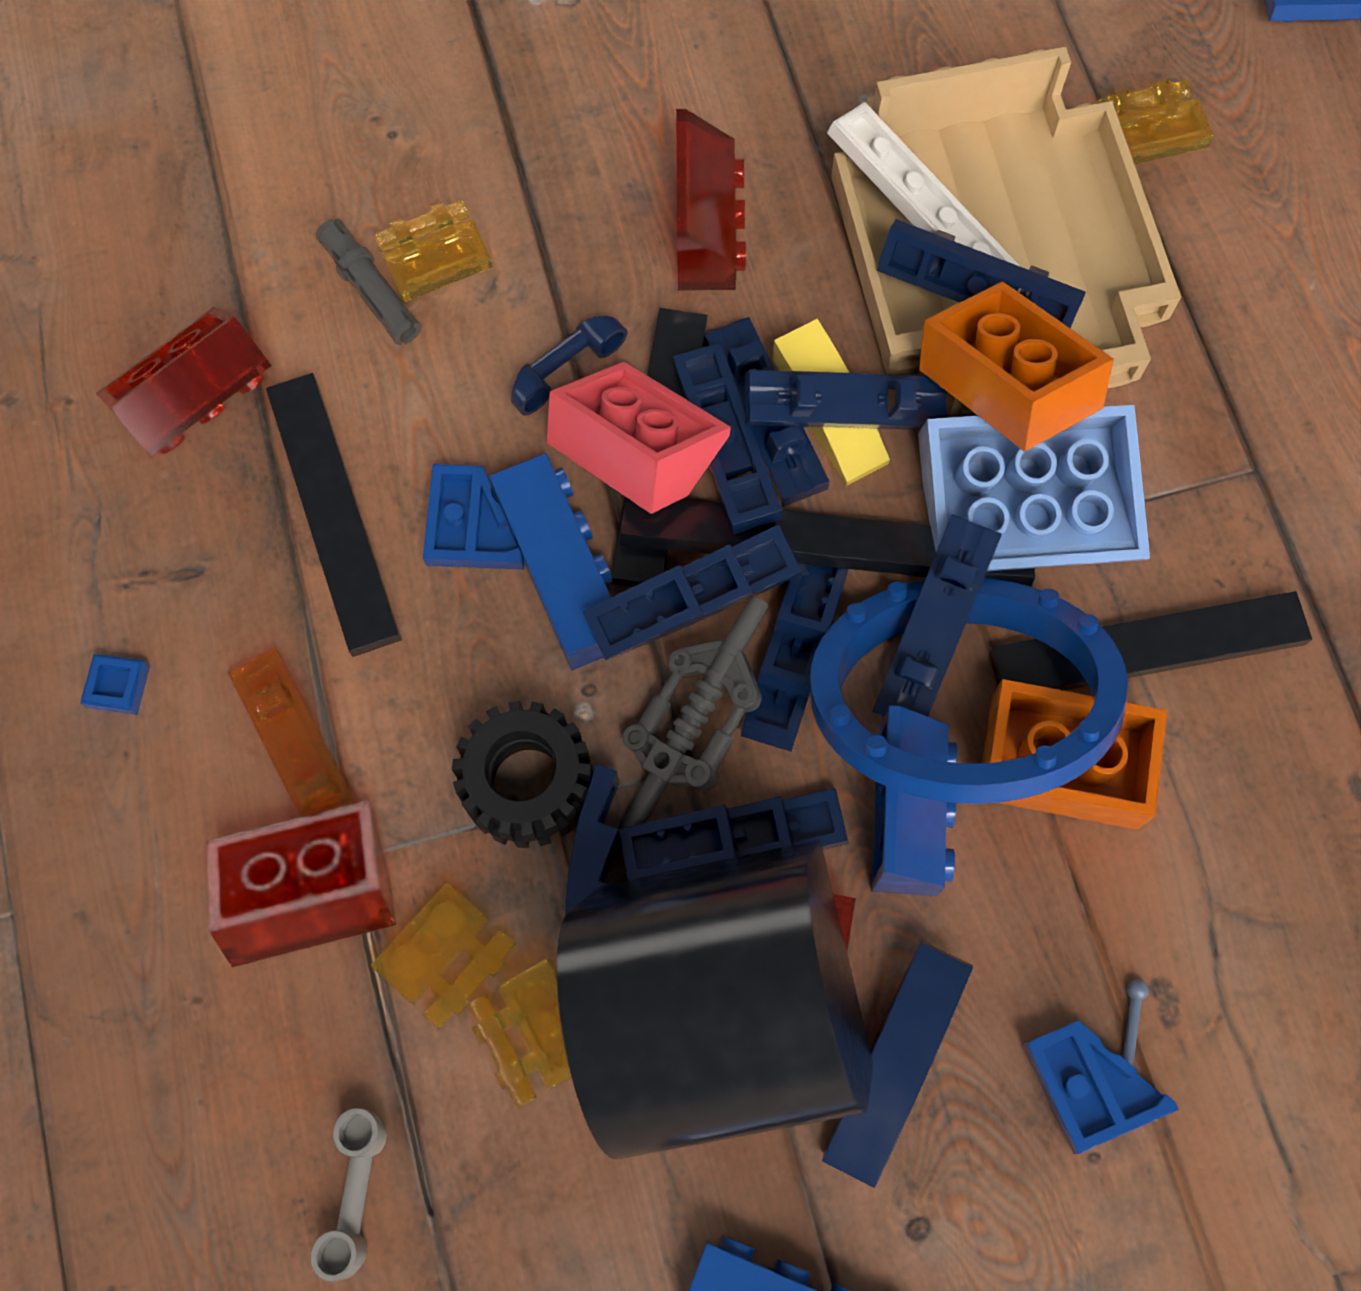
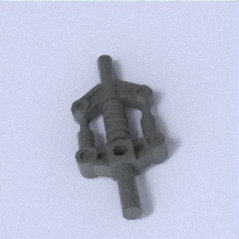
M750 595L724 642L717 640L675 650L670 655L668 666L672 672L659 695L652 697L638 724L630 725L623 733L624 745L634 752L642 765L641 767L650 773L618 829L646 823L668 783L676 787H696L702 791H710L718 784L719 773L717 769L734 741L731 737L744 713L756 710L762 700L747 656L743 653L769 607L761 599ZM704 675L703 680H697L695 687H697L696 692L689 694L687 699L690 702L688 706L684 704L680 712L683 715L681 718L676 717L673 722L676 727L674 731L669 729L666 735L669 739L664 744L655 737V732L671 706L668 701L682 678ZM723 686L727 687L735 706L721 731L716 729L699 760L686 756L687 749L692 751L695 745L692 742L694 737L699 738L702 733L699 728L702 724L706 726L709 718L706 717L708 712H714L716 708L715 700L722 698L724 694L721 691Z

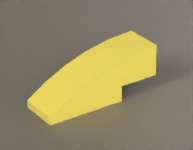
M818 319L774 340L772 360L779 371L849 373ZM809 427L846 486L889 464V456L877 429Z

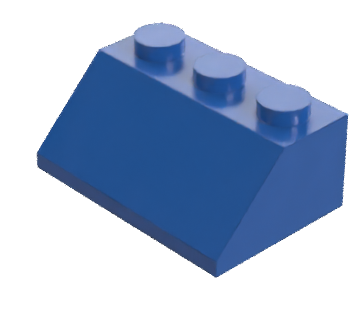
M889 705L877 735L883 736L888 744L905 752L928 759L957 763L956 742H948V724L901 706ZM875 782L872 892L938 896L945 888V882L953 881L955 851L954 849L946 848V827H954L956 803L916 797Z

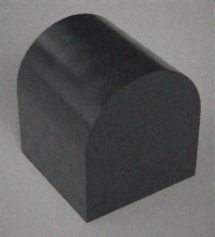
M820 839L600 886L565 915L560 928L557 947V992L562 1035L573 1085L582 1113L595 1141L608 1157L612 1159L628 1158L865 1114L867 1112L874 1064Z

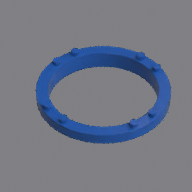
M946 578L940 579L942 581L965 589L964 585L960 584L955 580ZM984 578L966 624H982L1006 628L1046 643L1069 659L1080 671L1090 687L1094 705L1084 721L1071 734L1052 746H1041L1037 748L1034 754L1025 757L981 764L943 762L920 757L888 744L881 735H874L856 720L846 706L841 695V689L847 675L853 666L874 647L904 633L925 580L909 584L893 582L889 584L888 590L876 594L861 603L849 605L847 612L825 633L815 651L810 675L812 709L820 731L833 750L844 761L872 780L894 790L930 800L967 804L999 803L1024 799L1060 787L1082 775L1106 754L1116 740L1125 715L1128 688L1127 672L1122 655L1116 644L1098 624L1097 617L1086 614L1069 602L1059 598V593L1054 589L1039 590L1015 582Z

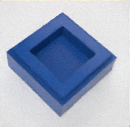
M93 654L80 704L89 709L138 715L150 665L144 660Z

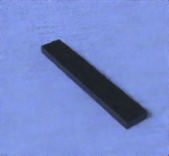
M660 308L647 376L685 398L674 368L673 356L703 348L708 315ZM623 505L611 570L613 581L611 584L634 587L665 572L668 550L620 545L624 512Z
M310 373L267 387L266 391L349 653L352 657L401 641L400 632L314 374Z
M1297 591L1102 627L1114 641L1122 655L1127 678L1304 646L1312 640ZM1037 639L994 646L989 652L998 686L1002 679L1058 690L1088 686L1083 675L1069 659Z

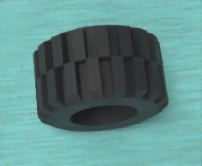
M520 701L508 702V712L500 714L497 706L487 710L486 712L490 719L482 724L476 718L468 726L472 737L470 739L460 738L456 748L461 756L460 759H453L452 771L457 778L453 785L457 796L462 802V806L484 834L490 833L495 841L504 845L507 844L508 840L514 841L517 848H529V841L535 840L538 841L540 846L552 843L549 836L559 832L564 837L572 831L569 825L574 818L579 820L593 776V766L586 742H583L579 729L573 722L568 724L562 712L554 708L550 714L546 713L543 703L533 701L531 702L530 710H523ZM524 750H535L547 754L554 760L556 765L555 776L549 787L539 796L526 801H512L501 797L496 792L494 780L497 770L504 760L512 754Z

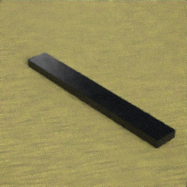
M626 497L620 533V545L711 554L727 545L733 547L779 525L798 564L919 577L927 576L936 554L931 526L782 510L783 520L757 526L748 531L733 535L722 503L681 499L650 514ZM1035 568L987 571L984 578L1010 581L1032 587L1035 580Z

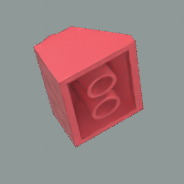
M624 361L550 391L547 444L650 514L687 497L730 436L731 427Z

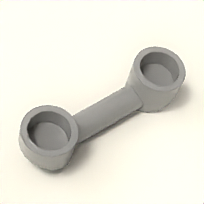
M354 1108L344 1112L336 1121L333 1130V1139L336 1147L341 1153L349 1156L337 1230L327 1232L319 1237L311 1252L313 1270L321 1279L329 1282L345 1280L355 1275L362 1267L367 1256L366 1239L360 1233L372 1159L382 1151L387 1138L386 1128L381 1118L367 1109Z

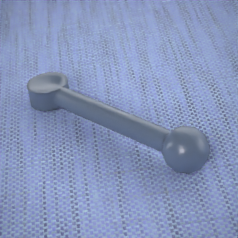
M1141 979L1131 980L1126 987L1127 994L1131 999L1122 1057L1132 1066L1142 1000L1149 993L1148 985Z

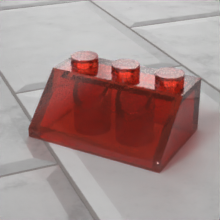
M676 109L678 291L736 290V271L746 270V242L736 241V229H745V200L735 199V188H744V159H735L734 138L689 110Z
M213 307L96 394L150 456L157 451L165 454L176 448L185 439L183 432L197 421L205 424L217 417L225 409L223 402L239 391L240 394H245L257 387L265 378L262 373L272 365L234 316Z
M369 800L207 841L209 931L231 967L396 925L391 881Z

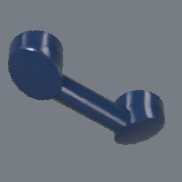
M597 316L582 322L576 331L530 365L526 364L520 370L513 385L511 403L522 415L526 416L536 412L547 402L550 391H552L551 387L543 379L587 346L599 358L610 356L626 340L627 329L616 318L611 316Z

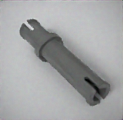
M336 218L335 221L330 219L324 222L318 228L316 238L334 259V262L337 264L336 270L340 277L345 281H349L355 287L367 306L386 328L395 344L401 345L402 342L407 344L415 339L421 331V324L408 311L399 296L373 264L374 258L370 251L365 247H361L354 240L342 220Z

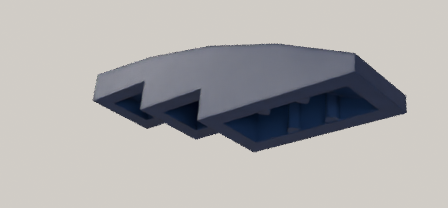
M777 525L733 547L727 545L684 567L678 565L583 611V614L604 659L607 661L749 599L750 595L757 596L801 575L802 571L780 526Z
M798 564L802 574L791 579L759 673L757 685L762 700L756 710L747 712L741 737L792 752L811 693L810 675L813 657L821 639L832 626L849 569Z
M599 764L595 766L578 820L568 871L565 915L600 886L607 885L604 882L620 842L618 829L604 824L620 784L616 770Z
M836 788L787 800H782L780 796L732 808L721 805L619 829L628 880L817 839L821 840L823 850L849 844Z
M922 940L920 941L877 1031L870 1050L874 1067L867 1112L839 1119L823 1153L822 1162L873 1188L876 1187L951 1022L972 972V964Z

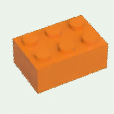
M1002 281L924 320L919 370L1025 452L1103 409L1114 359Z
M1002 679L991 697L981 763H995L1034 754L1037 748L1041 746H1052L1071 734L1087 717L1094 705L1093 696ZM1126 702L1123 723L1115 742L1093 767L1072 781L1045 793L999 803L1134 830L1140 829L1156 816L1167 710Z

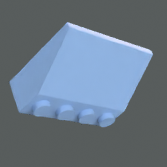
M1135 405L1103 407L1102 410L1025 452L979 416L927 419L919 431L922 483L936 552L949 519L953 514L1002 533L987 571L1150 559Z

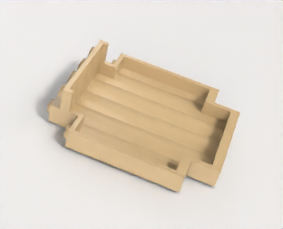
M1067 48L1038 49L1028 54L1002 59L990 58L980 63L954 68L942 67L932 72L911 76H894L888 80L876 82L875 95L867 97V105L1021 267L1029 270L1030 266L1033 265L1050 272L1049 278L1086 292L1070 329L1114 359L1108 388L1118 387L1139 380L1151 360L1141 327H1147L1170 319L1181 299V295L1113 102L1085 103L1072 109L1066 110L1061 92L1071 65ZM845 152L834 153L831 179L886 374L898 375L919 371L924 320L959 302L877 271L890 227L895 219L913 224ZM947 392L946 404L949 417L976 415Z

